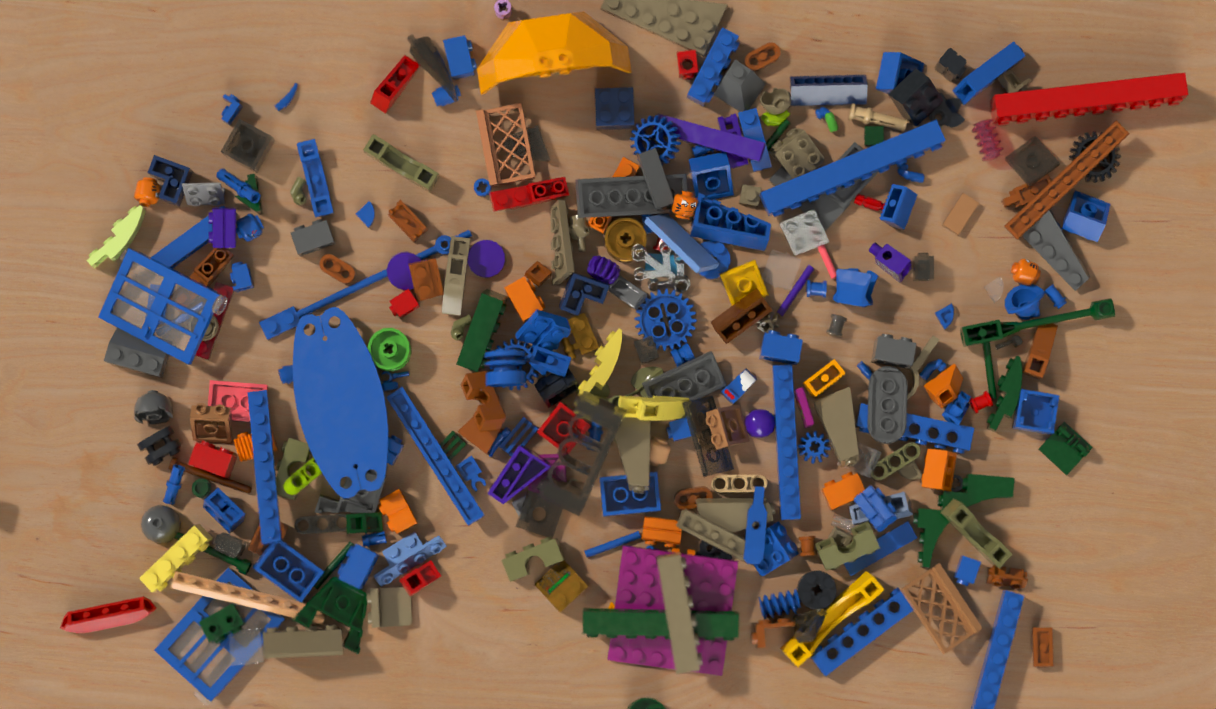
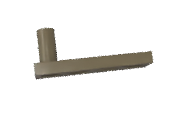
M686 508L681 511L680 518L676 524L678 528L744 561V538Z

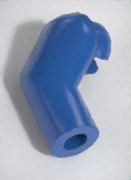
M936 359L929 362L919 376L927 381L936 369L939 372H943L947 364L942 359Z

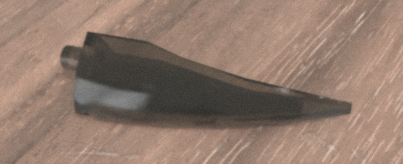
M410 35L407 38L411 44L410 54L418 65L427 71L449 96L457 102L458 99L451 76L432 40L427 36L416 39L414 35Z

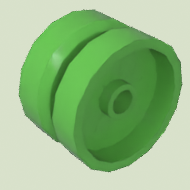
M383 328L375 332L368 343V351L374 364L384 371L394 372L404 368L412 354L408 338L401 331L394 328ZM389 347H392L393 352L391 354L387 352Z

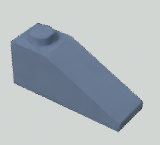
M905 492L883 498L886 504L890 502L897 510L894 513L897 519L913 515L910 498ZM857 504L849 506L853 525L865 522L871 523Z

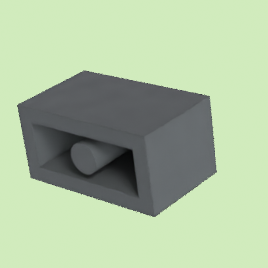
M323 219L313 221L312 225L305 227V225L294 228V232L290 233L299 256L336 244L328 221H323Z

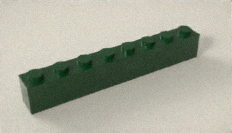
M583 608L582 634H587L589 638H597L598 635H606L607 638H618V635H626V638L635 639L637 636H645L646 639H656L657 636H664L665 639H670L666 610ZM690 610L691 615L695 614L696 626H693L694 634H698V637H703L704 640H715V637H723L725 641H733L735 638H739V611Z

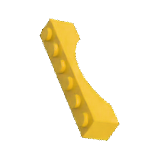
M866 571L780 649L794 665L799 667L813 654L817 646L832 629L850 614L874 600L884 591L883 587Z

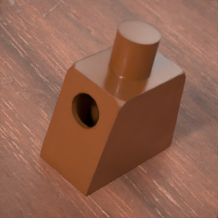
M472 417L458 430V433L488 455L502 427L497 430L479 432L474 417Z

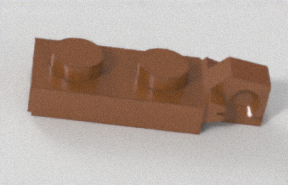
M1049 174L1020 185L1010 191V196L1001 201L1004 208L1013 204L1016 208L1028 204L1051 182Z

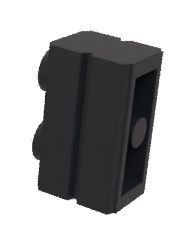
M948 48L935 66V70L941 75L944 74V77L950 82L954 81V79L959 80L967 69L965 66L967 60L961 55H957L958 53L952 48Z
M569 368L565 377L552 373L547 377H541L534 384L548 408L577 391L580 386Z

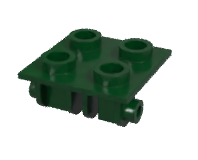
M1064 421L1038 450L1067 476L1093 447Z

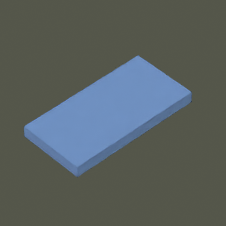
M669 214L650 216L645 220V224L696 273L716 269L720 264Z

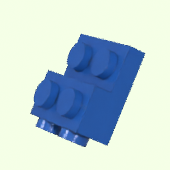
M536 310L516 332L515 336L519 341L532 344L533 348L536 345L552 351L557 350L560 341L570 335L571 328L567 318Z

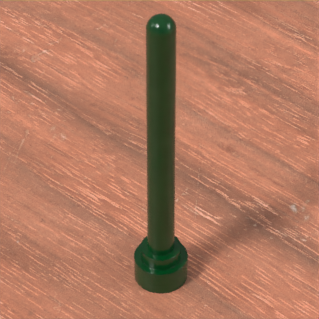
M178 532L174 538L180 540L185 534ZM208 546L203 551L235 566L239 570L238 572L243 575H247L252 566V561L246 558L239 560L211 546Z

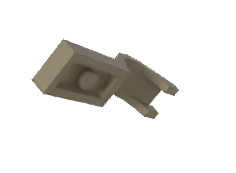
M934 335L915 359L913 366L909 368L914 382L911 391L907 395V400L916 392L919 385V374L917 371L939 342V339Z

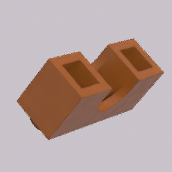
M487 371L466 373L460 384L466 400L474 399L483 404L478 405L473 415L479 432L500 429L506 419V413L502 410L499 396L496 394L494 387L486 386L485 373Z

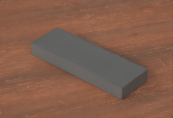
M656 148L637 154L655 209L672 204L674 199Z

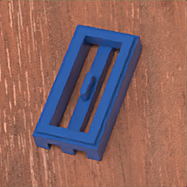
M523 417L499 447L512 457L514 453L511 450L529 428L533 429L521 443L524 446L537 432L538 428ZM524 423L527 424L511 445L506 448V444Z

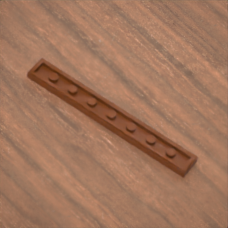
M1116 120L1004 227L1018 240L1130 133Z

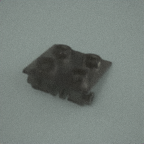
M815 209L779 222L794 256L830 242L819 220L820 215Z

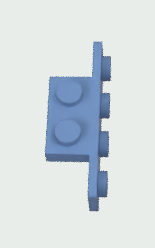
M414 531L382 551L389 566L376 573L374 578L380 586L389 584L393 579L407 573L411 568L423 563L434 554L441 552L442 549L446 548V544L440 536H437L423 545Z

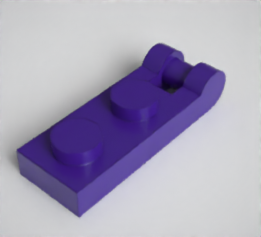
M736 113L730 114V117L723 118L722 116L717 118L720 131L742 136ZM725 125H733V129L726 130ZM726 153L730 169L748 165L746 158Z

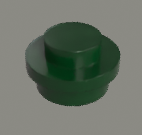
M197 479L192 485V492L195 496L204 498L210 494L211 484L206 479Z

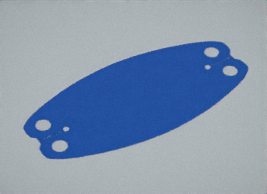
M329 308L320 316L313 314L302 316L297 324L294 338L293 386L298 417L309 449L324 477L333 490L341 497H353L359 490L363 489L367 491L380 489L387 468L388 421L384 393L373 359L356 327L339 308ZM333 316L340 319V325L337 328L329 326V319ZM307 324L315 326V333L311 336L304 333V327ZM324 335L327 336L326 341L323 340ZM354 464L358 465L357 469L353 468ZM370 469L377 472V478L372 482L368 481L365 477L366 472ZM343 477L351 478L352 485L350 488L344 489L341 487L340 480Z

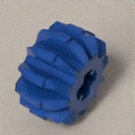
M817 431L813 432V437L807 432L806 437L808 440L804 437L800 438L805 445L798 444V448H804L803 451L799 452V455L807 454L804 461L812 457L811 464L815 463V457L821 463L823 460L820 455L827 458L828 454L824 450H831V447L824 446V444L830 442L829 439L822 441L821 439L825 435L823 433L817 438ZM812 442H815L814 445H819L816 453H814V450L811 451L809 449L812 446Z

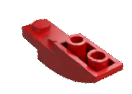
M560 177L490 192L489 195L493 212L507 209L513 210L569 196L566 178Z

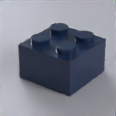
M633 87L595 88L596 130L634 129Z

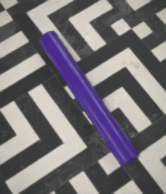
M810 265L806 267L778 309L777 313L783 316L814 271V268Z

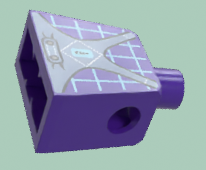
M875 242L869 249V252L875 256L876 264L899 283L912 269L911 260L889 244L881 247Z

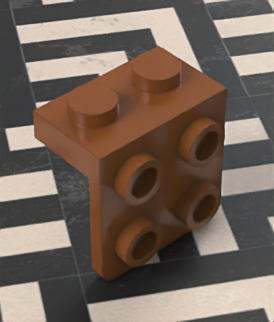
M790 618L777 619V623H771V620H758V624H754V632H751V643L755 644V648H766L764 628L795 626V622H790Z

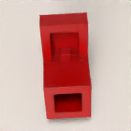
M430 560L402 577L399 581L409 596H412L440 578L441 574Z

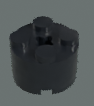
M823 571L806 573L800 578L796 587L800 602L805 607L814 610L828 607L834 601L837 591L834 579ZM819 585L821 593H817V596H815L814 591H811V589Z

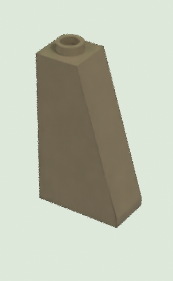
M847 387L814 401L815 410L841 468L844 466L851 467L859 461L851 389Z
M612 417V428L629 490H633L635 493L649 491L651 420Z
M754 498L695 499L700 516L731 532H737L746 529L747 513L753 504ZM764 498L763 504L767 511V522L774 521L772 516L775 514L773 503H769L767 498ZM754 522L752 527L759 525V523Z

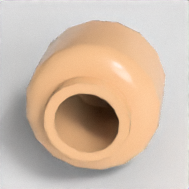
M657 436L650 439V465L658 466L667 462L671 447L666 439Z

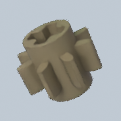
M771 311L756 322L758 323L757 329L764 333H768L769 330L775 331V327H779L780 323L778 314Z

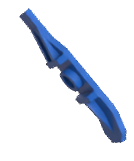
M755 486L753 504L747 513L743 556L747 564L758 565L763 561L767 511L763 504L765 487ZM754 522L759 523L758 529L752 527Z

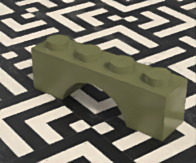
M374 134L363 149L365 154L429 193L440 177L436 171L411 159Z
M953 499L942 510L941 514L991 564L1000 568L1010 558L1012 553L975 519V515L963 503Z

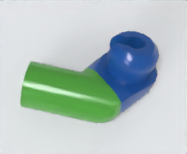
M820 107V109L815 111L818 119L824 118L830 132L839 129L834 114L827 108Z

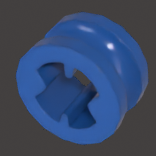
M482 178L474 183V191L478 196L484 197L490 193L491 186L488 180ZM480 183H483V185L487 184L488 186L483 193L481 190H477Z

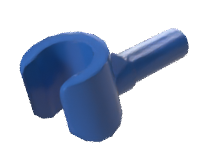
M385 371L381 374H389L390 376L389 380L383 381L384 383L392 382L399 377L409 376L408 371L400 373Z

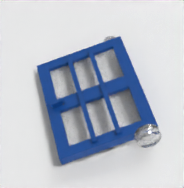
M132 248L124 250L120 256L122 264L98 318L191 365L213 314L220 315L226 308L228 299L217 293V291Z
M227 568L217 580L218 582L253 590L230 568ZM202 596L154 651L197 689L193 694L203 704L208 706L263 646V631H267L269 627L279 628L286 620L283 617L284 615L236 604L246 625L242 626L243 630L234 635L232 633L226 635V640L219 644H215V642L209 643L198 622L230 605L232 602Z

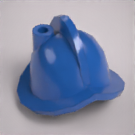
M1021 284L1014 287L1005 298L1006 311L1008 314L1015 313L1023 320L1039 317L1040 300L1044 297V290L1033 284L1031 286Z

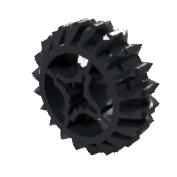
M1093 131L1091 136L1087 132L1084 134L1085 139L1079 136V142H1073L1075 148H1071L1069 151L1075 155H1070L1069 160H1075L1080 155V152L1086 149L1085 144L1093 143L1098 138L1096 131ZM1119 147L1114 148L1109 153V163L1104 158L1098 164V166H1103L1106 169L1099 172L1090 171L1086 175V182H1089L1091 177L1093 178V183L1098 182V177L1101 182L1105 181V176L1107 178L1112 177L1111 172L1115 173L1117 171L1114 166L1120 165V162L1115 160L1121 158L1120 154H1115V152L1120 150Z

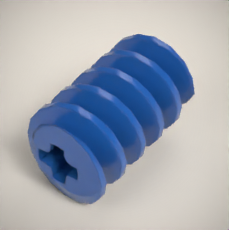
M794 589L793 595H791L790 591H786L785 597L782 592H779L778 598H776L774 593L771 594L770 600L766 595H763V601L759 598L761 614L764 620L767 619L768 613L772 618H774L775 612L778 613L779 617H782L783 611L789 615L790 609H792L797 614L798 608H800L797 589Z

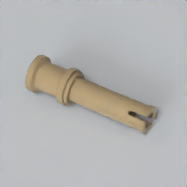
M853 103L848 116L850 121L854 119L862 121L866 125L874 123L903 132L907 125L906 119L873 112V109L869 107L865 109L857 107Z

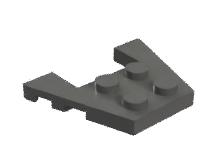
M354 464L353 468L357 469L358 465ZM373 469L368 470L365 474L366 479L370 482L375 481L377 472ZM385 474L380 489L375 491L359 490L355 496L350 498L340 497V500L320 494L315 512L375 513L387 475ZM346 477L344 489H348L352 485L351 478Z

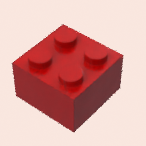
M560 401L537 430V433L568 456L591 424Z
M203 440L201 444L196 442L188 464L230 479L237 457L233 456L234 452L222 447L216 450V445Z

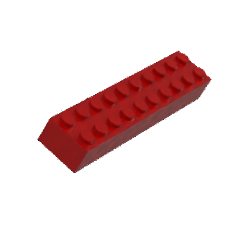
M1186 73L995 94L990 100L992 123H998V126L1009 125V122L1017 121V124L1027 123L1029 119H1036L1039 122L1047 120V117L1064 119L1066 115L1072 114L1074 117L1085 116V113L1092 112L1093 115H1099L1107 110H1111L1112 113L1122 112L1124 108H1130L1131 111L1142 109V106L1158 108L1161 107V104L1167 103L1168 106H1176L1188 96Z

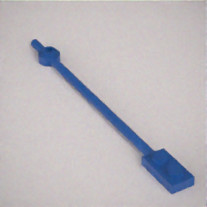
M467 230L455 237L470 238L472 234L470 230ZM447 235L438 237L435 246L416 255L421 260L438 252L442 255H448L451 237ZM444 241L448 242L446 248L441 247V243ZM386 269L298 311L292 306L259 322L266 339L270 340L297 327L302 316L308 315L386 278L387 271Z

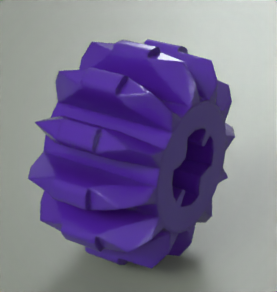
M593 256L587 268V273L591 277L606 284H614L620 272L619 265L601 256Z

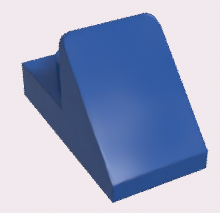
M535 345L529 364L543 376L548 371L565 377L571 357Z

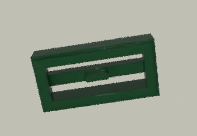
M453 431L439 444L443 448L452 437L455 438L444 450L445 454H447L458 442L460 443V446L448 457L450 461L467 445Z

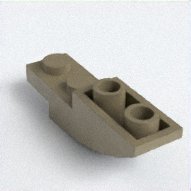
M451 236L442 314L461 316L470 238Z

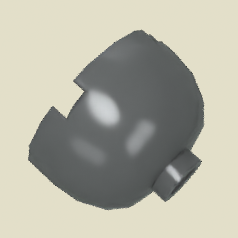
M156 390L148 391L140 396L135 403L134 418L139 423L143 424V420L149 421L151 425L168 422L169 417L173 418L171 401L167 396Z
M157 505L151 507L144 513L141 520L142 532L147 539L154 543L164 544L170 542L180 531L181 522L179 515L168 506Z

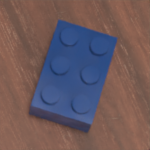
M657 472L649 473V491L644 493H635L633 490H629L626 475L599 477L603 517L661 511Z
M283 540L282 542L269 544L253 566L256 571L300 603L324 573L320 567Z

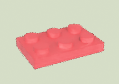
M210 380L208 406L222 404L225 407H231L232 421L250 422L248 392L268 391V385Z

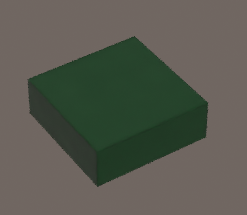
M864 126V146H874L884 141V126Z

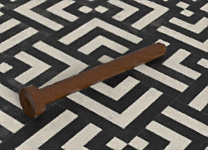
M176 457L171 459L169 470L173 469L174 464L177 466L181 465L185 467L184 472L245 493H250L252 490L248 485L178 462Z

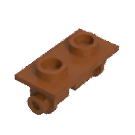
M988 567L989 576L986 581L987 584H992L996 587L1002 585L1011 586L1013 589L1025 588L1028 579L1027 572L1024 569L1010 568L1009 574H1006V567Z

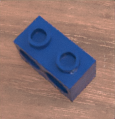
M219 488L204 499L203 508L229 534L244 522L245 513Z

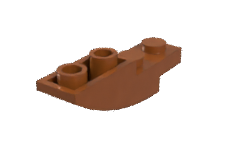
M214 248L194 269L189 278L209 287L234 255L226 248ZM180 286L170 299L188 308L201 296ZM175 307V308H176L178 311H180L182 314L184 313V311H182V310L178 309L177 307Z

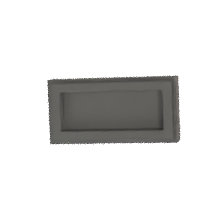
M620 275L614 284H609L608 291L636 311L648 296L644 291Z

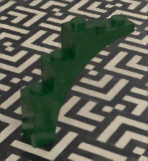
M967 474L966 478H963L962 489H965V493L942 491L941 495H938L937 506L940 507V510L918 508L917 512L913 513V524H916V528L923 529V532L919 534V543L922 544V549L918 551L917 563H920V567H930L936 542L949 523L941 512L953 499L963 503L968 508L984 500L1012 498L1015 478Z

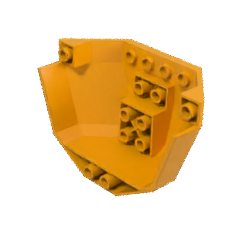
M584 11L508 22L477 68L481 95L487 93L500 82L510 79L540 75V78L550 77L551 73L559 72V75L570 74L571 70L599 66H611L626 73H632L628 46Z

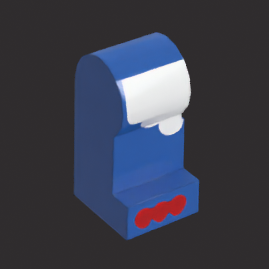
M746 368L721 391V394L733 405L757 378Z

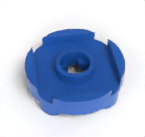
M705 241L700 245L710 255L716 257V261L720 264L716 269L699 272V274L706 279H717L720 277V273L728 270L731 261L730 253L721 242Z

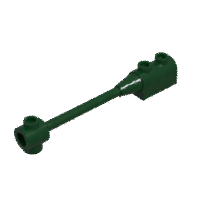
M1109 298L1091 302L1088 309L1019 323L1000 322L999 319L960 328V335L963 346L967 347L1002 340L1004 337L1020 330L1087 316H1091L1095 321L1115 317V308L1112 299Z

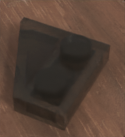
M538 126L527 129L532 159L549 162L550 158ZM523 131L512 136L519 140L523 135ZM508 137L504 142L505 148L510 151L517 144L511 137ZM520 144L514 154L523 158L527 150Z

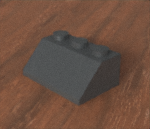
M116 328L109 341L104 361L163 378L169 354ZM160 338L173 345V341Z

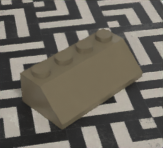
M325 625V629H317V626H310L298 630L297 626L286 627V630H278V627H269L267 631H263L264 658L343 655L341 628H337V625Z

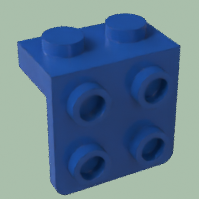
M779 521L766 529L763 561L758 565L753 564L761 576H765L800 554L796 544L789 538L786 528Z

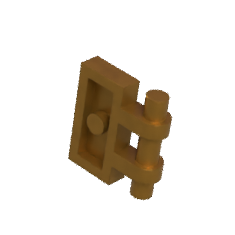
M585 313L568 319L571 328L570 334H573L576 343L571 345L568 337H564L561 340L564 346V354H567L572 360L576 358L574 351L577 349L580 350L581 355L599 349Z

